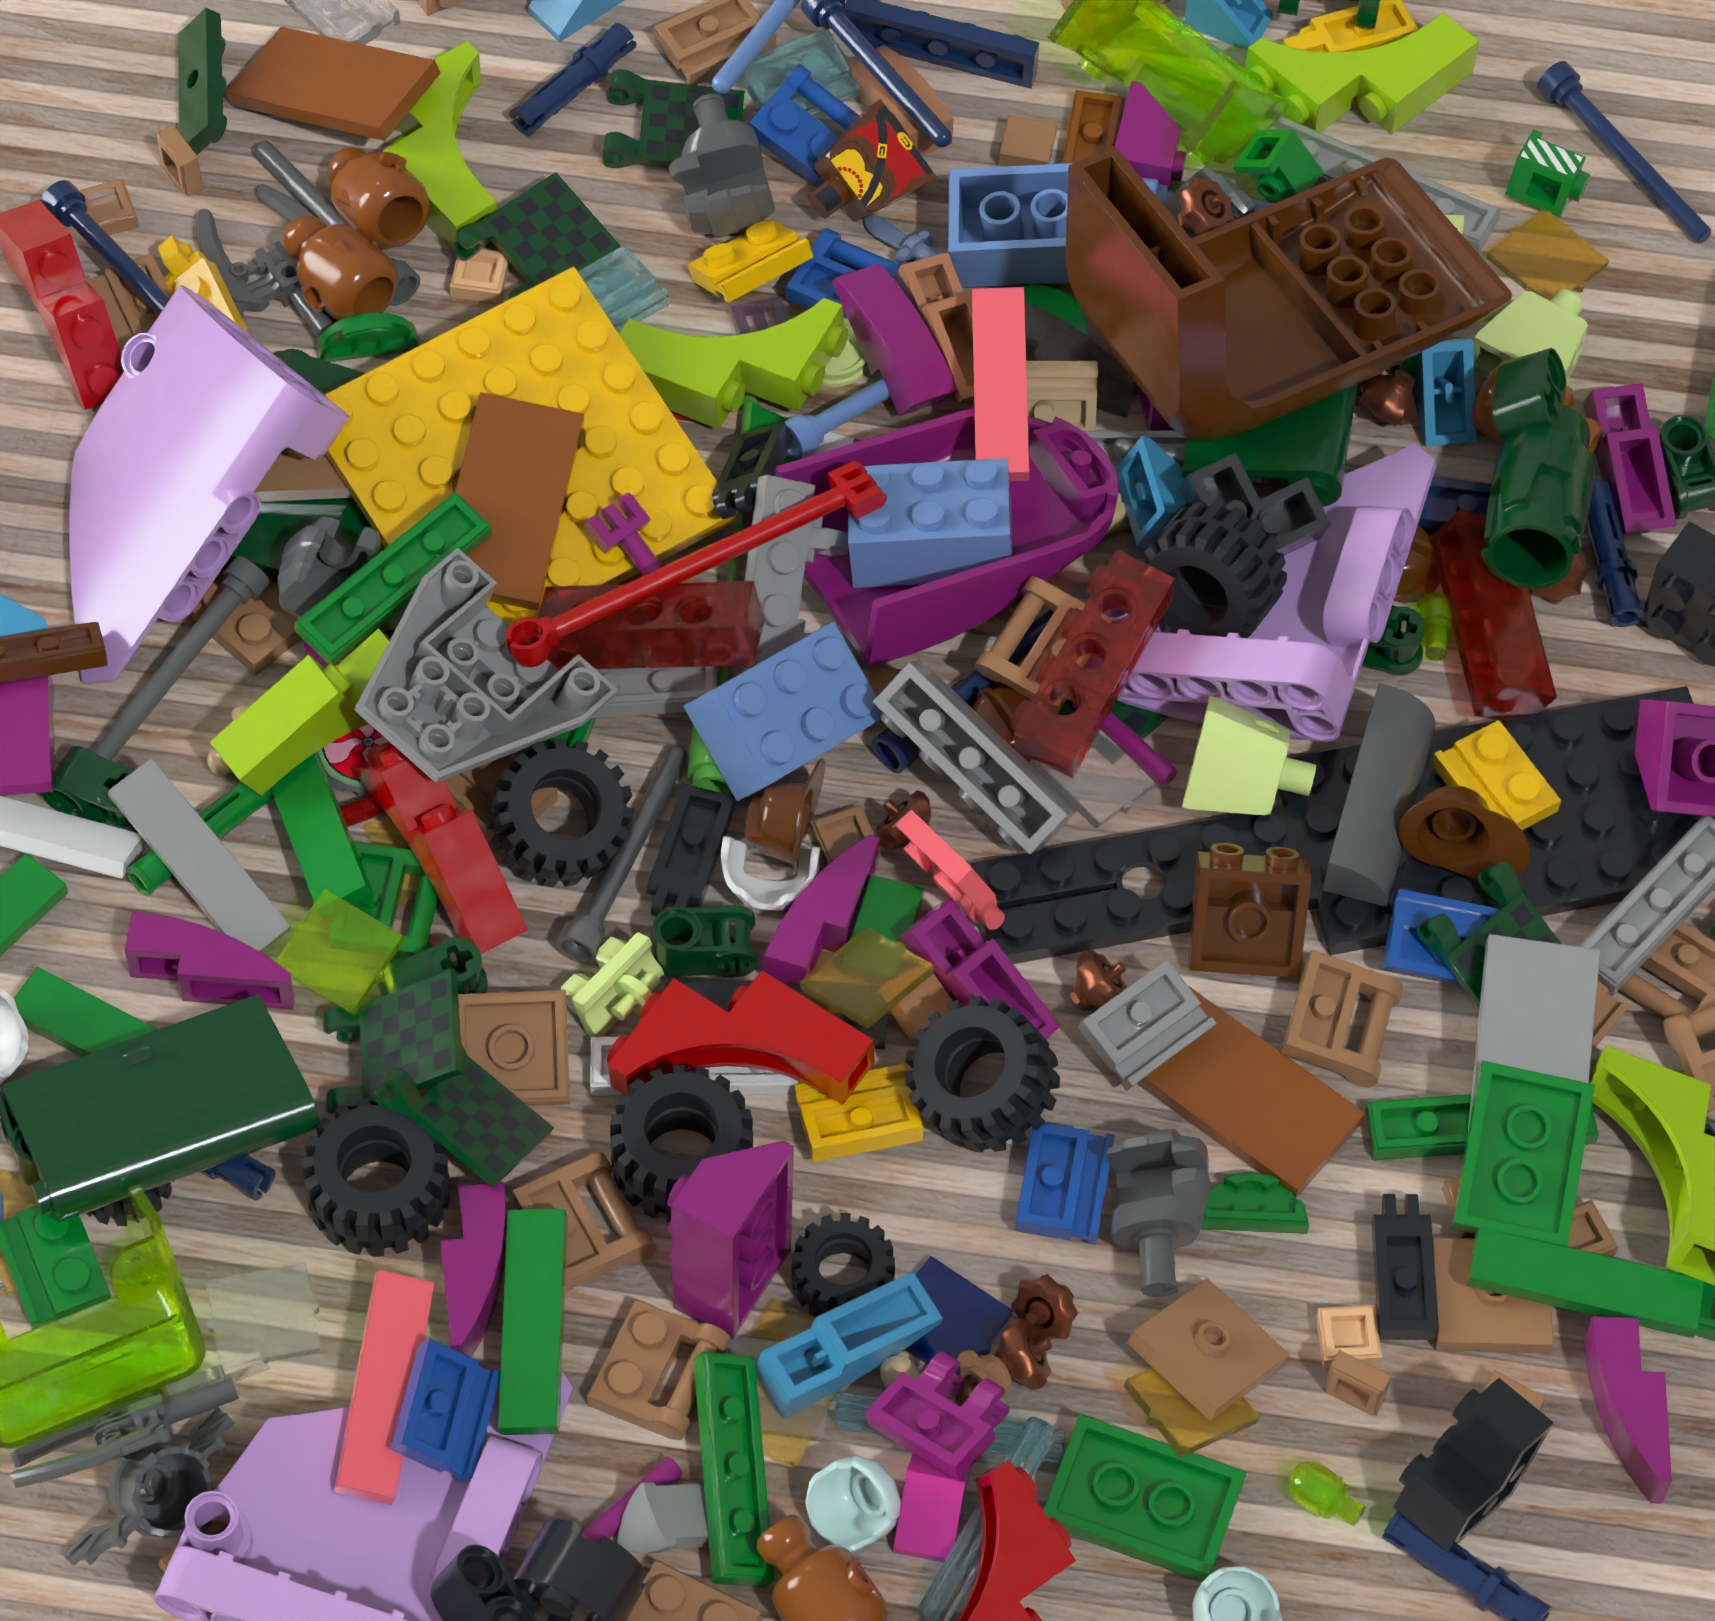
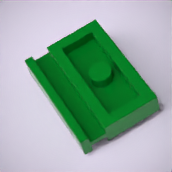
M35 1205L16 1212L15 1217L0 1222V1249L32 1331L41 1328L40 1325L54 1319L60 1321L112 1301L110 1290L80 1216L57 1223L52 1213L42 1217L38 1206Z

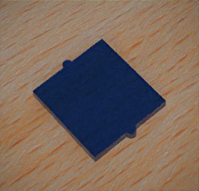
M930 1256L917 1272L916 1277L943 1317L940 1325L905 1350L927 1365L940 1351L945 1352L956 1360L959 1354L966 1350L975 1351L978 1357L981 1354H989L991 1352L992 1340L1010 1319L1013 1310ZM960 1367L954 1372L958 1376L960 1374Z

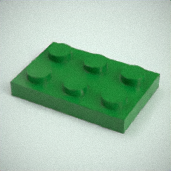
M1487 1061L1481 1063L1453 1214L1452 1229L1476 1234L1478 1228L1482 1227L1568 1247L1595 1084Z
M1079 1414L1043 1511L1048 1518L1051 1516L1056 1518L1070 1536L1203 1582L1213 1572L1247 1472Z

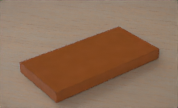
M280 27L225 93L232 106L386 141L440 75V70L436 61L432 59Z
M480 392L455 491L492 526V536L467 555L497 582L489 601L536 611L539 610L584 424L583 413Z
M1188 986L1201 1002L1199 1005L1208 1018L1212 1017L1217 1024L1137 1084L1256 1171L1279 1179V1184L1291 1191L1295 1198H1297L1363 1123L1365 1112Z

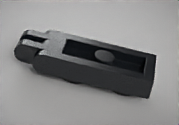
M784 421L738 436L712 492L713 504L722 519L735 516L737 510L742 514L754 510L758 477L765 475L775 476L776 466L783 464L792 443L793 437Z
M685 783L682 784L647 886V895L655 896L651 907V916L656 917L658 913L665 910L669 900L676 902L674 907L689 908L694 906L700 908L702 906L722 848L723 837L726 836L735 810L734 796Z
M1383 1194L1382 1214L1372 1215V1243L1379 1339L1436 1340L1439 1332L1431 1215L1419 1213L1418 1194H1405V1214H1397L1395 1194Z

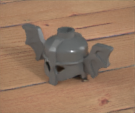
M219 1407L211 1409L189 1431L191 1442L188 1448L181 1446L175 1441L167 1443L157 1442L115 1459L117 1462L110 1472L109 1498L118 1518L105 1525L88 1530L64 1554L66 1559L73 1566L80 1560H85L91 1565L107 1549L112 1547H119L121 1549L125 1547L128 1536L134 1530L143 1536H182L186 1526L184 1516L188 1504L199 1494L214 1491L208 1470L210 1464L206 1458L212 1453L225 1448L227 1444L222 1439L223 1434L235 1422L226 1412L223 1413ZM141 1489L146 1491L145 1494L139 1495ZM213 1522L206 1523L199 1531L204 1533Z

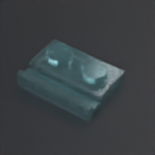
M822 29L757 55L740 76L758 111L780 88L799 63L812 72L811 78L842 102L857 97L860 89L857 81H853L849 73L850 68L829 29ZM799 93L792 100L811 115L821 111Z
M626 244L578 271L618 333H620L629 318L640 322L669 305L668 291L665 288L661 289L655 283V277Z

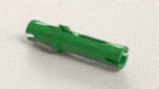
M240 781L235 787L201 811L199 816L220 840L255 811L272 801L274 797L272 796L271 789L261 796ZM153 850L126 868L128 878L140 893L147 897L173 876Z

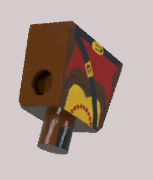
M879 99L862 112L815 162V170L824 183L808 194V200L814 211L824 219H827L843 207L850 218L857 222L919 191L936 179L937 176L881 99Z

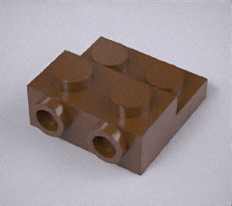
M1231 843L1213 844L1210 852L1198 851L1192 899L1193 920L1188 957L1189 971L1300 978L1312 877L1308 859H1299V853L1296 850L1286 847H1271L1266 850V856L1244 855L1242 847Z

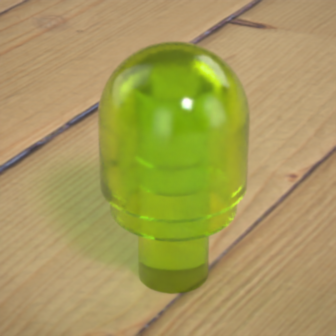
M1433 592L1423 596L1418 601L1415 610L1422 616L1425 622V634L1421 641L1425 645V655L1432 661H1440L1447 656V645L1454 640L1457 634V608L1449 596Z
M1305 1461L1296 1465L1287 1477L1286 1485L1290 1498L1314 1516H1321L1327 1520L1334 1514L1351 1526H1355L1361 1519L1366 1507L1346 1494L1349 1487L1348 1484L1343 1482L1341 1476L1324 1465L1314 1461Z

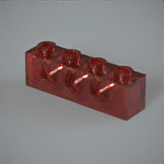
M1118 550L1114 553L1108 566L1103 563L1097 566L1087 587V592L1091 596L1084 609L1075 608L1071 612L1061 634V637L1066 639L1057 656L1051 653L1048 654L1036 678V683L1040 684V687L1033 700L1024 699L1013 716L1010 728L1015 730L1016 751L1072 779L1074 778L1174 598V577ZM1110 609H1121L1130 617L1123 623L1111 624L1106 622L1101 616ZM1085 654H1095L1101 657L1104 663L1096 669L1088 670L1080 667L1076 661ZM1062 699L1071 700L1079 706L1077 711L1066 716L1054 713L1050 707L1053 703Z
M754 581L679 583L560 638V644L552 647L547 660L559 670L578 654L595 669L754 666L765 619ZM622 585L546 587L537 619L545 616L551 619Z

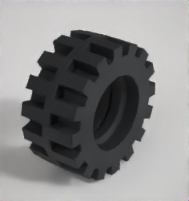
M841 1213L840 1220L833 1221L831 1214L821 1217V1226L818 1227L812 1222L805 1228V1236L799 1235L792 1255L793 1290L797 1292V1300L801 1306L809 1305V1314L813 1317H817L821 1313L824 1314L894 1280L895 1257H893V1245L890 1239L884 1240L885 1231L879 1225L873 1229L869 1228L870 1219L860 1215L858 1221L854 1222L850 1221L851 1213ZM846 1253L855 1255L864 1261L868 1271L867 1275L858 1282L840 1285L831 1283L822 1277L819 1272V1266L824 1259L833 1254Z

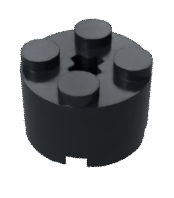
M552 1519L544 1523L512 1579L537 1621H627L646 1584L642 1583L646 1577L645 1570L631 1553L612 1539L603 1535L599 1544H596L581 1537L586 1526L568 1520Z

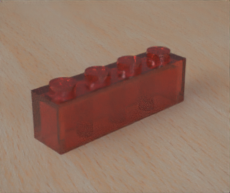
M1459 510L1429 539L1433 546V555L1474 716L1501 720L1540 713L1557 698L1529 589L1513 586L1500 579L1498 575L1494 576L1484 563L1481 554L1482 549L1487 548L1484 540L1487 515Z

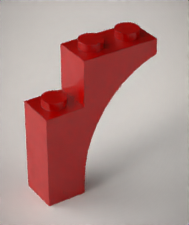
M39 199L0 213V245L6 263L18 276L42 317L67 371L79 404L84 410L103 404L124 372L121 362L122 355L104 300L86 281L71 233Z
M389 741L369 750L366 753L369 761L355 767L363 787L386 811L407 841L435 889L458 937L475 943L480 953L483 954L527 931L526 924L473 810L458 808L445 780L435 783Z
M763 970L760 971L750 985L743 983L736 990L728 1005L729 1013L673 978L662 993L656 991L648 998L640 1013L641 1021L629 1036L622 1034L612 1045L607 1055L611 1087L626 1096H629V1085L638 1078L644 1083L648 1082L649 1072L661 1068L665 1075L673 1073L672 1065H685V1072L696 1070L697 1066L702 1068L729 1066L767 1070L788 1076L824 1093L841 1105L846 1102L875 1063L873 1039Z
M1008 1460L993 1466L975 1479L981 1502L983 1543L975 1583L957 1621H1042L1032 1608L1026 1607L1024 1609L1020 1600L1076 1561L1068 1549L1072 1546V1542L1067 1531L1056 1518L1052 1516L1048 1518L1035 1499L1038 1497L1039 1492L1030 1475L1020 1466L1015 1468L1012 1462Z

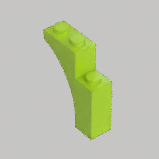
M1444 12L1416 32L1386 45L1352 52L1307 51L1277 44L1261 37L1248 47L1243 80L1248 83L1249 87L1257 95L1264 96L1283 111L1287 119L1315 131L1322 132L1356 106L1369 121L1377 123L1392 135L1473 73L1479 40Z
M468 41L463 42L452 50L440 53L434 59L440 70V75L396 127L404 136L397 138L388 148L383 150V152H391L405 158L407 161L406 168L423 183L430 199L429 217L426 225L454 254L452 246L454 242H457L456 235L458 231L466 225L481 221L497 210V201L473 176L460 153L456 141L458 124L462 113L472 95L481 85L479 52Z
M823 298L813 307L793 319L761 331L741 335H685L665 331L631 318L627 320L619 335L669 410L719 429L729 412L735 413L739 409L745 392L799 412L808 395L814 396L820 389L825 375V368L833 356L839 357L843 352L848 339V329L844 327L843 305Z
M378 628L338 665H334L331 662L325 668L311 656L307 655L210 741L211 745L236 777L262 796L308 757L340 737L369 724L354 709L391 638Z
M1606 1045L1589 1073V1083L1595 1084L1592 1103L1613 1118L1629 1134L1648 1160L1660 1183L1666 1201L1670 1225L1669 1252L1666 1267L1715 1285V1137L1704 1133L1712 1085Z

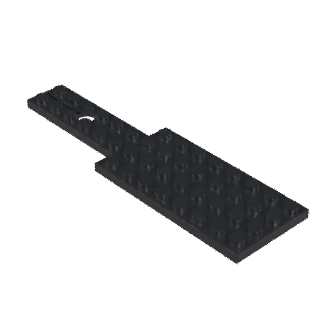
M1687 686L1500 720L1561 800L1558 812L1522 830L1530 845V858L1525 869L1517 877L1523 893L1541 916L1621 902L1702 818L1703 815L1651 810L1635 757L1640 700L1694 704ZM1498 720L1434 731L1415 804L1423 801L1426 793H1432L1438 788L1447 786L1431 765L1434 753L1439 750L1445 752L1451 749L1455 742ZM1361 745L1289 757L1317 765L1309 796H1304L1278 789L1283 807L1273 808L1270 815L1239 814L1040 850L1032 854L1024 853L971 863V867L996 895L998 908L1116 887L1115 890L1110 889L1001 909L1005 915L1002 925L994 930L988 929L985 925L984 928L987 939H994L1013 964L1191 932L1197 852H1210L1211 846L1217 843L1235 844L1244 849V855L1266 856V850L1271 847H1286L1296 850L1299 853V859H1308L1312 875L1308 910L1315 909L1329 956L1386 945L1389 921L1394 906L1393 894L1398 889L1498 909L1502 905L1482 889L1477 879L1417 860L1404 847L1387 907L1323 891L1328 863ZM1147 867L1158 872L1163 878L1165 885L1162 888V892L1155 898L1140 899L1134 891L1124 889L1122 884L1124 875L1134 868Z

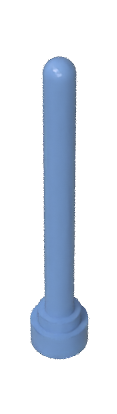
M801 0L774 1L713 78L712 87L715 92L725 94L733 87Z
M879 379L814 417L798 414L784 421L793 437L787 454L794 461L808 457L819 449V444L823 442L825 434L890 398L891 396L884 379Z

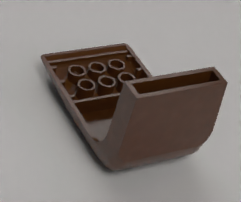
M1116 146L1069 165L1066 268L1082 315L1169 426L1190 441L1214 442L1250 431L1364 382L1483 320L1509 303L1512 298V293L1505 283L1403 166L1392 158L1377 160L1194 238L1189 237Z

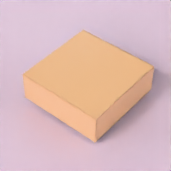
M481 249L467 261H463L457 256L450 283V296L452 298L501 304L510 262L501 252Z
M1375 1305L1317 1309L1316 1323L1322 1369L1330 1368L1338 1350L1372 1366H1380L1382 1354Z

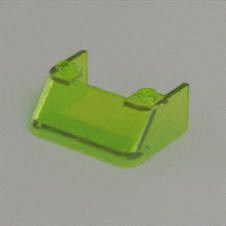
M1073 0L1047 37L1053 43L1079 54L1082 58L1078 65L1100 81L1107 74L1112 78L1120 80L1128 88L1131 81L1141 82L1176 125L1184 131L1183 137L1188 141L1185 150L1208 167L1213 161L1220 164L1226 163L1246 147L1257 130H1268L1275 125L1289 107V104L1157 0Z
M139 1183L128 1187L145 1238L122 1248L112 1260L110 1278L117 1296L9 1340L0 1322V1448L11 1449L20 1447L187 1378L195 1373L203 1363L206 1353L204 1339L160 1217Z

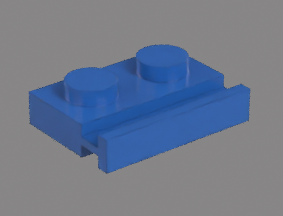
M1398 889L1393 894V913L1389 921L1382 970L1462 986L1442 958L1422 942L1417 935V927L1427 918H1434L1436 915L1443 913L1454 923L1460 940L1463 941L1499 909Z
M1044 1123L1038 1131L1033 1127L1016 1216L1015 1231L1071 1241L1072 1237L1086 1239L1088 1244L1097 1245L1110 1168L1107 1149L1113 1147L1115 1134L1107 1133L1106 1137L1089 1134L1090 1130Z
M431 1338L419 1344L390 1450L440 1473L443 1471L456 1475L455 1480L462 1483L470 1480L479 1462L500 1381V1371L495 1368L489 1371L479 1366L480 1361Z

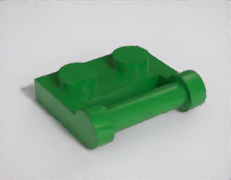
M353 841L374 894L335 915L330 936L331 948L340 951L400 959L410 957L433 947L428 940L438 895L413 851ZM405 874L419 876L420 881L407 936L392 934Z

